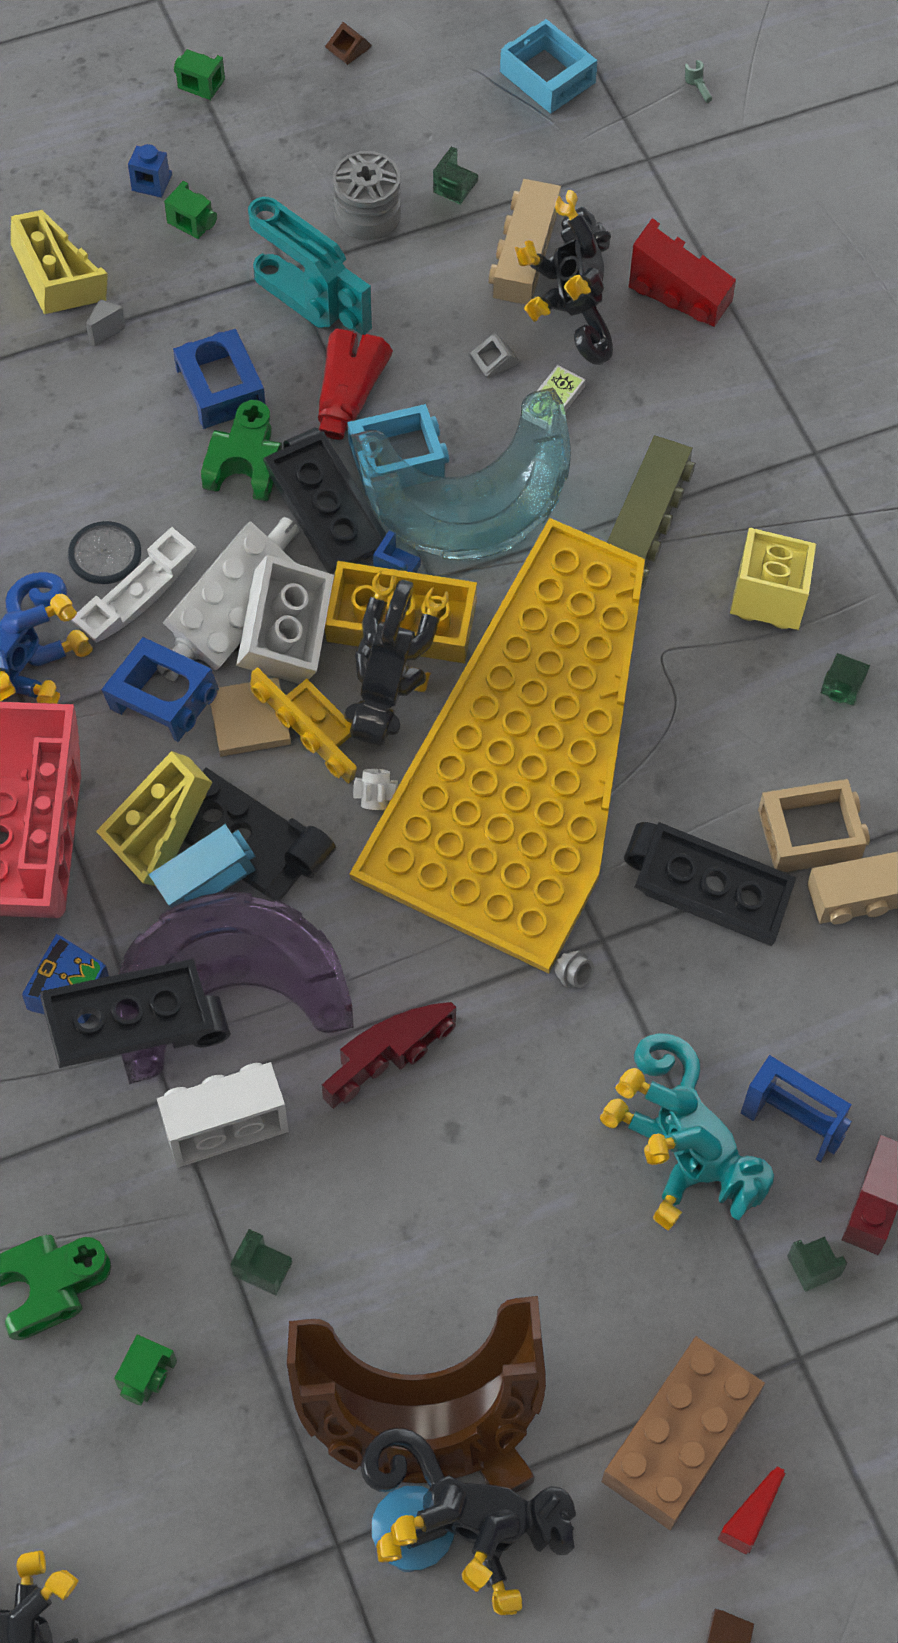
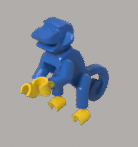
M48 572L29 574L19 579L7 593L5 600L7 613L0 621V702L13 694H22L36 698L38 703L58 704L61 695L59 692H55L57 687L53 681L45 680L41 685V682L38 680L20 676V672L27 663L33 666H42L66 657V653L71 650L79 657H85L93 650V647L88 642L89 638L80 630L71 631L67 636L66 642L62 643L61 640L45 646L38 644L39 638L34 629L35 626L50 621L49 617L57 615L64 622L72 620L77 615L76 610L72 606V601L66 596L67 588L64 581L56 574ZM38 588H49L51 590L42 593ZM29 593V597L36 607L22 611V600Z

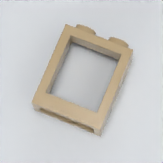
M848 779L762 793L758 811L775 869L782 872H790L862 859L865 847L870 843V836L867 825L865 823L861 824L858 815L860 812L859 796L856 791H851ZM839 802L849 838L792 847L783 810Z

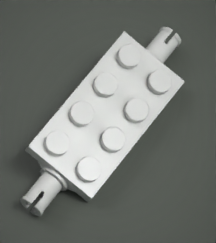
M283 517L268 537L251 521L244 526L164 620L163 624L173 632L176 639L173 651L192 660L200 659L205 661L214 670L222 666L241 643L255 569L267 554L294 562L283 552L290 541L300 532L296 524L285 532L293 522L292 520ZM159 664L157 666L161 674H163L165 670H168L167 668ZM169 670L164 677L175 681L179 674Z

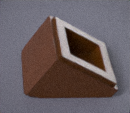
M342 22L325 45V48L348 65L369 50L372 45L350 26Z
M515 1448L507 1455L500 1453L484 1462V1468L479 1470L486 1484L506 1487L515 1493L534 1483L535 1478Z
M715 1608L712 1613L706 1643H750L754 1623Z

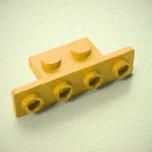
M258 667L253 670L250 681L253 695L261 703L267 702L276 711L275 714L278 720L286 728L292 727L300 735V740L311 753L317 752L325 760V765L336 778L342 777L348 784L353 781L357 767L338 748L351 737L350 728L352 723L348 722L345 716L307 678L285 695Z

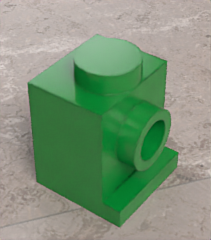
M186 49L183 55L178 56L174 64L178 88L211 101L225 80L223 57L217 55L213 59L204 54Z
M182 181L164 201L167 223L196 239H199L206 230H210L216 223L217 213L212 211L211 201L204 195L196 194L189 190V185L185 181Z
M137 1334L114 1377L118 1389L121 1390L120 1396L134 1404L142 1405L144 1401L148 1402L152 1392L159 1393L168 1374V1370L165 1367L168 1366L174 1369L177 1363L174 1351Z

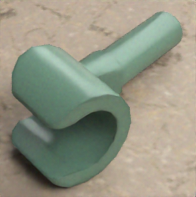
M696 60V69H691L688 64H685L686 83L695 85L706 103L712 101V96L703 80V62Z

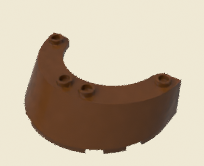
M538 1296L514 1298L502 1303L497 1310L496 1320L489 1336L475 1353L455 1366L427 1374L409 1375L392 1373L363 1362L343 1345L333 1327L321 1319L289 1321L287 1369L295 1409L302 1425L311 1437L315 1435L328 1448V1454L353 1470H356L359 1466L361 1467L365 1450L372 1440L380 1433L393 1428L408 1429L422 1436L434 1451L445 1476L450 1475L454 1478H459L483 1469L484 1462L500 1453L507 1455L527 1435V1428L535 1415H539L546 1389V1372ZM392 1446L381 1453L378 1462V1468L381 1472L390 1473L391 1459L393 1456L401 1454L407 1461V1473L402 1483H427L416 1458L407 1449Z

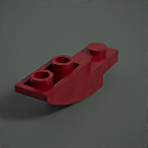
M452 1002L411 1009L392 1016L356 1036L340 1049L341 1064L343 1066L321 1084L323 1099L334 1109L341 1102L344 1104L350 1102L359 1093L360 1085L368 1078L372 1077V1079L380 1076L387 1069L389 1060L400 1070L408 1063L413 1065L420 1061L427 1053V1047L437 1038L443 1040L454 1030L456 1026V1006Z

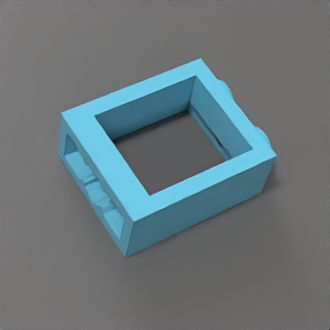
M545 19L538 25L530 27L526 33L513 42H508L501 49L500 72L551 114L596 83L598 60ZM543 50H546L567 67V69L548 82L524 64Z
M426 404L347 422L348 443L366 496L445 477V463H449L448 450L445 443H439L437 437L440 436L438 421L435 416L430 417ZM422 430L430 454L376 466L368 442Z
M224 824L151 872L149 876L167 904L182 919L255 871L256 869L250 862L255 857V854L239 830L231 833L226 824Z

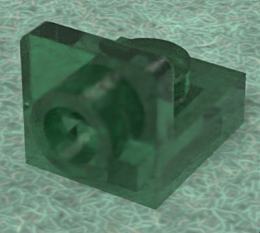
M837 653L830 670L825 675L820 693L828 696L835 702H845L854 706L870 665Z

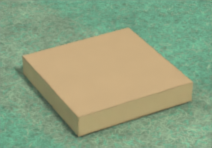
M271 678L270 680L281 690L279 678ZM250 682L219 687L215 699L210 704L220 757L291 745L289 728H286L278 720L275 714L276 711L267 702L261 703L253 695Z

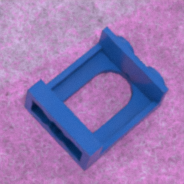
M236 328L225 332H218L213 336L173 348L177 373L182 372L197 405L198 418L203 429L235 419L238 407L246 401L258 400L266 404L264 387ZM230 356L242 384L211 393L199 366Z
M142 637L101 690L110 710L121 715L127 708L134 710L169 727L173 739L179 742L184 734L194 727L197 717L206 705L213 702L219 687L211 668ZM158 664L189 680L187 693L175 701L161 700L141 689L158 669Z
M771 1055L768 1056L750 1083L741 1110L742 1115L754 1121L767 1102L825 1137L816 1157V1160L820 1163L827 1152L833 1155L837 1152L846 1136V1131L852 1123L851 1120L846 1118L852 1104ZM780 1078L836 1113L837 1117H831L818 1111L777 1086V1079Z

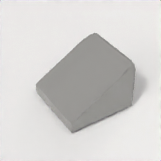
M101 299L98 301L86 322L90 345L96 346L125 328L124 312L120 305Z
M496 332L492 333L470 353L487 378L520 363L507 342Z

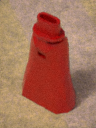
M337 328L330 334L327 343L324 379L319 399L318 414L319 430L321 432L324 431L327 438L342 440L345 432L348 430L347 422L355 421L360 414L371 389L392 356L393 350L384 338L363 334L358 347L357 333Z

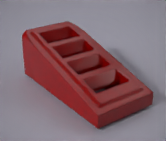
M777 1466L767 1475L724 1525L718 1537L719 1541L746 1555L750 1553L786 1474L784 1469Z

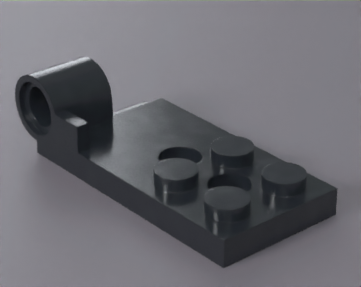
M314 427L284 440V449L264 457L263 462L272 481L329 574L335 573L337 561L358 563L373 556L386 536V532L324 431L321 432L318 428ZM321 497H329L334 500L336 506L326 509L321 507L317 500ZM341 524L347 525L352 529L353 533L350 536L343 537L338 535L334 528Z
M207 767L202 771L211 780L212 784L184 841L192 846L224 824H226L231 833L240 828L248 829L252 834L245 841L255 854V857L250 862L256 870L242 880L277 904L301 875L313 878L335 852L336 845L322 830L314 826L306 827L294 818L287 821ZM211 809L219 810L223 814L215 822L203 819L204 813Z
M650 822L637 823L624 856V860L629 866L640 871L634 888L642 891L646 896L770 946L776 941L797 878L661 822H658V824ZM709 876L719 878L724 885V890L714 891L710 889L706 884V878ZM749 890L755 893L758 898V904H746L741 898V891Z
M194 958L41 991L40 994L59 1068L170 1043L173 1044L174 1049L188 1045H194L199 1048L210 1047L222 1043L231 1035L220 997L204 995ZM129 1005L137 1010L138 1016L132 1020H124L117 1015L116 1010L121 1006ZM83 1014H93L98 1017L100 1023L95 1028L87 1029L82 1027L77 1020Z

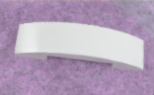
M173 527L167 530L147 549L149 557L102 600L95 596L71 620L94 642L97 643L106 639L135 620L172 585L188 565L197 549Z

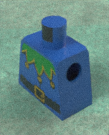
M56 934L22 993L27 1010L44 1014L40 999L41 991L109 977L107 967L100 960ZM91 1014L81 1015L77 1020L78 1023H86Z

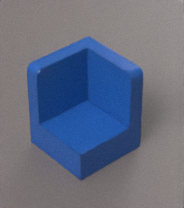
M389 530L373 554V566L416 573L421 566V558L397 548L396 533Z

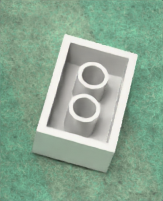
M267 554L254 571L236 666L252 671L258 667L266 675L297 684L302 683L306 678L309 680L317 672L334 575Z
M271 1062L263 1065L261 1063L248 1064L241 1068L238 1073L225 1077L223 1075H214L206 1078L200 1085L187 1089L185 1087H176L168 1090L164 1096L156 1098L177 1168L289 1132L285 1103Z

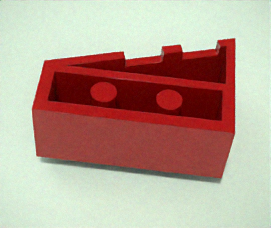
M652 218L633 244L628 287L641 295H646L663 303L669 308L681 311L699 322L715 327L733 301L736 279L704 255L699 259L683 247L686 243L678 236L675 240L671 239L658 229L660 223Z

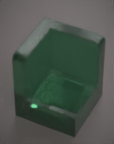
M451 146L433 170V193L461 205L478 182V174L457 165L458 149Z
M248 1229L230 1265L234 1277L276 1296L292 1265V1258L266 1246L263 1235Z
M825 1236L805 1245L802 1240L793 1242L787 1255L805 1292L841 1277L847 1265L844 1256L835 1257Z

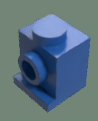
M150 144L136 145L128 163L131 189L135 192L162 198L172 176V170H169L167 153L158 151L155 146ZM145 175L153 176L154 182L144 180Z

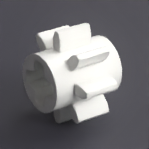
M364 769L363 777L355 778L353 798H361L362 808L385 810L388 806V801L392 799L397 790L398 781L390 780V771Z

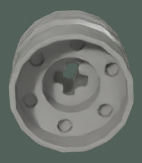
M359 151L347 155L338 162L333 171L335 221L339 228L348 236L360 240H375L387 236L396 229L401 219L400 171L393 160L375 151Z

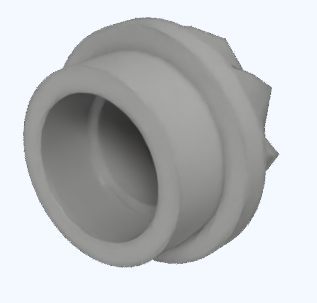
M580 951L563 953L557 959L554 971L564 986L568 988H583L592 978L594 965L586 954Z

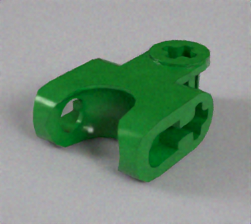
M258 400L246 401L238 407L230 433L214 430L201 470L202 488L204 490L217 492L227 477L233 474H244L251 478V485L254 491L253 499L266 502L270 499L274 482L268 473L263 459L282 450V443L270 441L272 428L269 423L270 411L266 404Z
M42 1235L0 1253V1287L13 1282H25L30 1287L29 1297L26 1302L18 1309L9 1313L5 1319V1328L9 1338L24 1340L67 1321L81 1312L82 1305L77 1294L102 1284L111 1272L110 1258L100 1241L92 1237H82L58 1248L54 1236ZM92 1257L93 1265L86 1268L84 1259Z

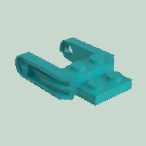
M259 197L253 200L248 207L250 227L305 268L303 272L294 264L288 263L278 255H264L262 253L253 262L255 281L318 328L330 327L340 319L345 327L354 329L361 335L369 332L372 329L371 285L344 266L343 262L346 260V256L339 245L274 198ZM262 211H270L274 214L272 218L267 220L259 219L256 215ZM269 265L279 269L274 274H265L261 271L262 268Z

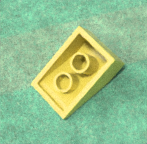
M749 528L730 614L737 615L748 621L758 620L770 623L781 629L791 628L799 630L810 591L816 543Z

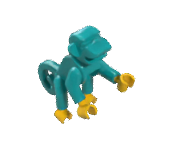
M656 1033L643 1038L634 1052V1061L639 1069H628L620 1077V1081L615 1089L621 1096L628 1099L632 1098L638 1091L645 1094L644 1099L661 1106L658 1112L659 1117L652 1119L637 1111L632 1114L629 1112L628 1105L622 1099L617 1098L611 1100L605 1106L603 1113L600 1115L601 1122L609 1128H616L623 1121L629 1124L628 1129L649 1138L648 1144L644 1147L648 1164L657 1165L666 1162L670 1157L669 1149L674 1153L678 1163L671 1171L662 1194L663 1201L653 1216V1219L667 1231L672 1228L682 1214L673 1205L680 1204L686 1188L699 1182H721L719 1203L721 1204L727 1199H731V1216L736 1220H740L751 1207L760 1205L769 1193L774 1182L772 1167L764 1159L748 1155L740 1156L732 1132L702 1103L695 1090L700 1075V1060L692 1046L682 1038L667 1033ZM666 1050L672 1052L680 1059L683 1066V1076L680 1085L669 1089L654 1081L650 1084L645 1082L643 1073L650 1076H663L670 1072L675 1064V1058L671 1054H665L661 1059H654L650 1054L651 1052Z

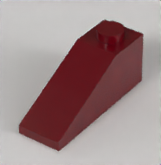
M883 1135L879 1137L841 1239L876 1255L880 1254L888 1238L898 1210V1141Z

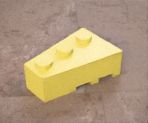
M43 210L11 216V246L44 314L98 303L100 299L106 301L108 273L102 267L97 268L88 259V254L82 248L77 249L68 240V234Z
M171 751L96 832L143 884L156 886L149 874L177 856L212 782L189 757Z

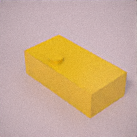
M337 561L325 623L327 642L359 646L363 637L362 621L370 597L374 598L375 595L372 580L382 571L379 577V584L382 587H390L393 575L397 579L394 589L385 596L384 601L387 602L382 622L385 621L398 582L401 580L412 582L414 584L412 599L400 627L414 631L415 636L422 613H427L428 608L424 602L427 592L434 587L431 599L436 604H441L444 593L448 592L449 600L445 607L439 610L437 618H440L433 643L420 657L465 664L477 603V582Z

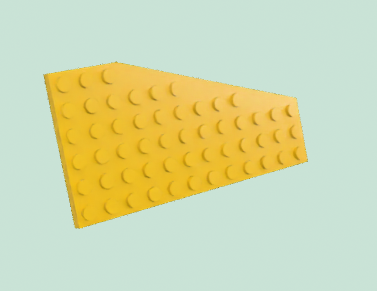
M552 518L548 519L350 871V879L548 974L550 973L599 880L645 559Z

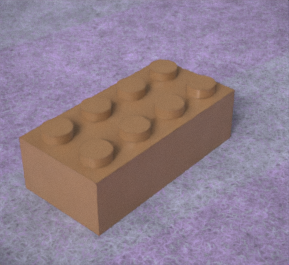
M695 1336L605 1469L601 1482L671 1531L760 1396L765 1383Z

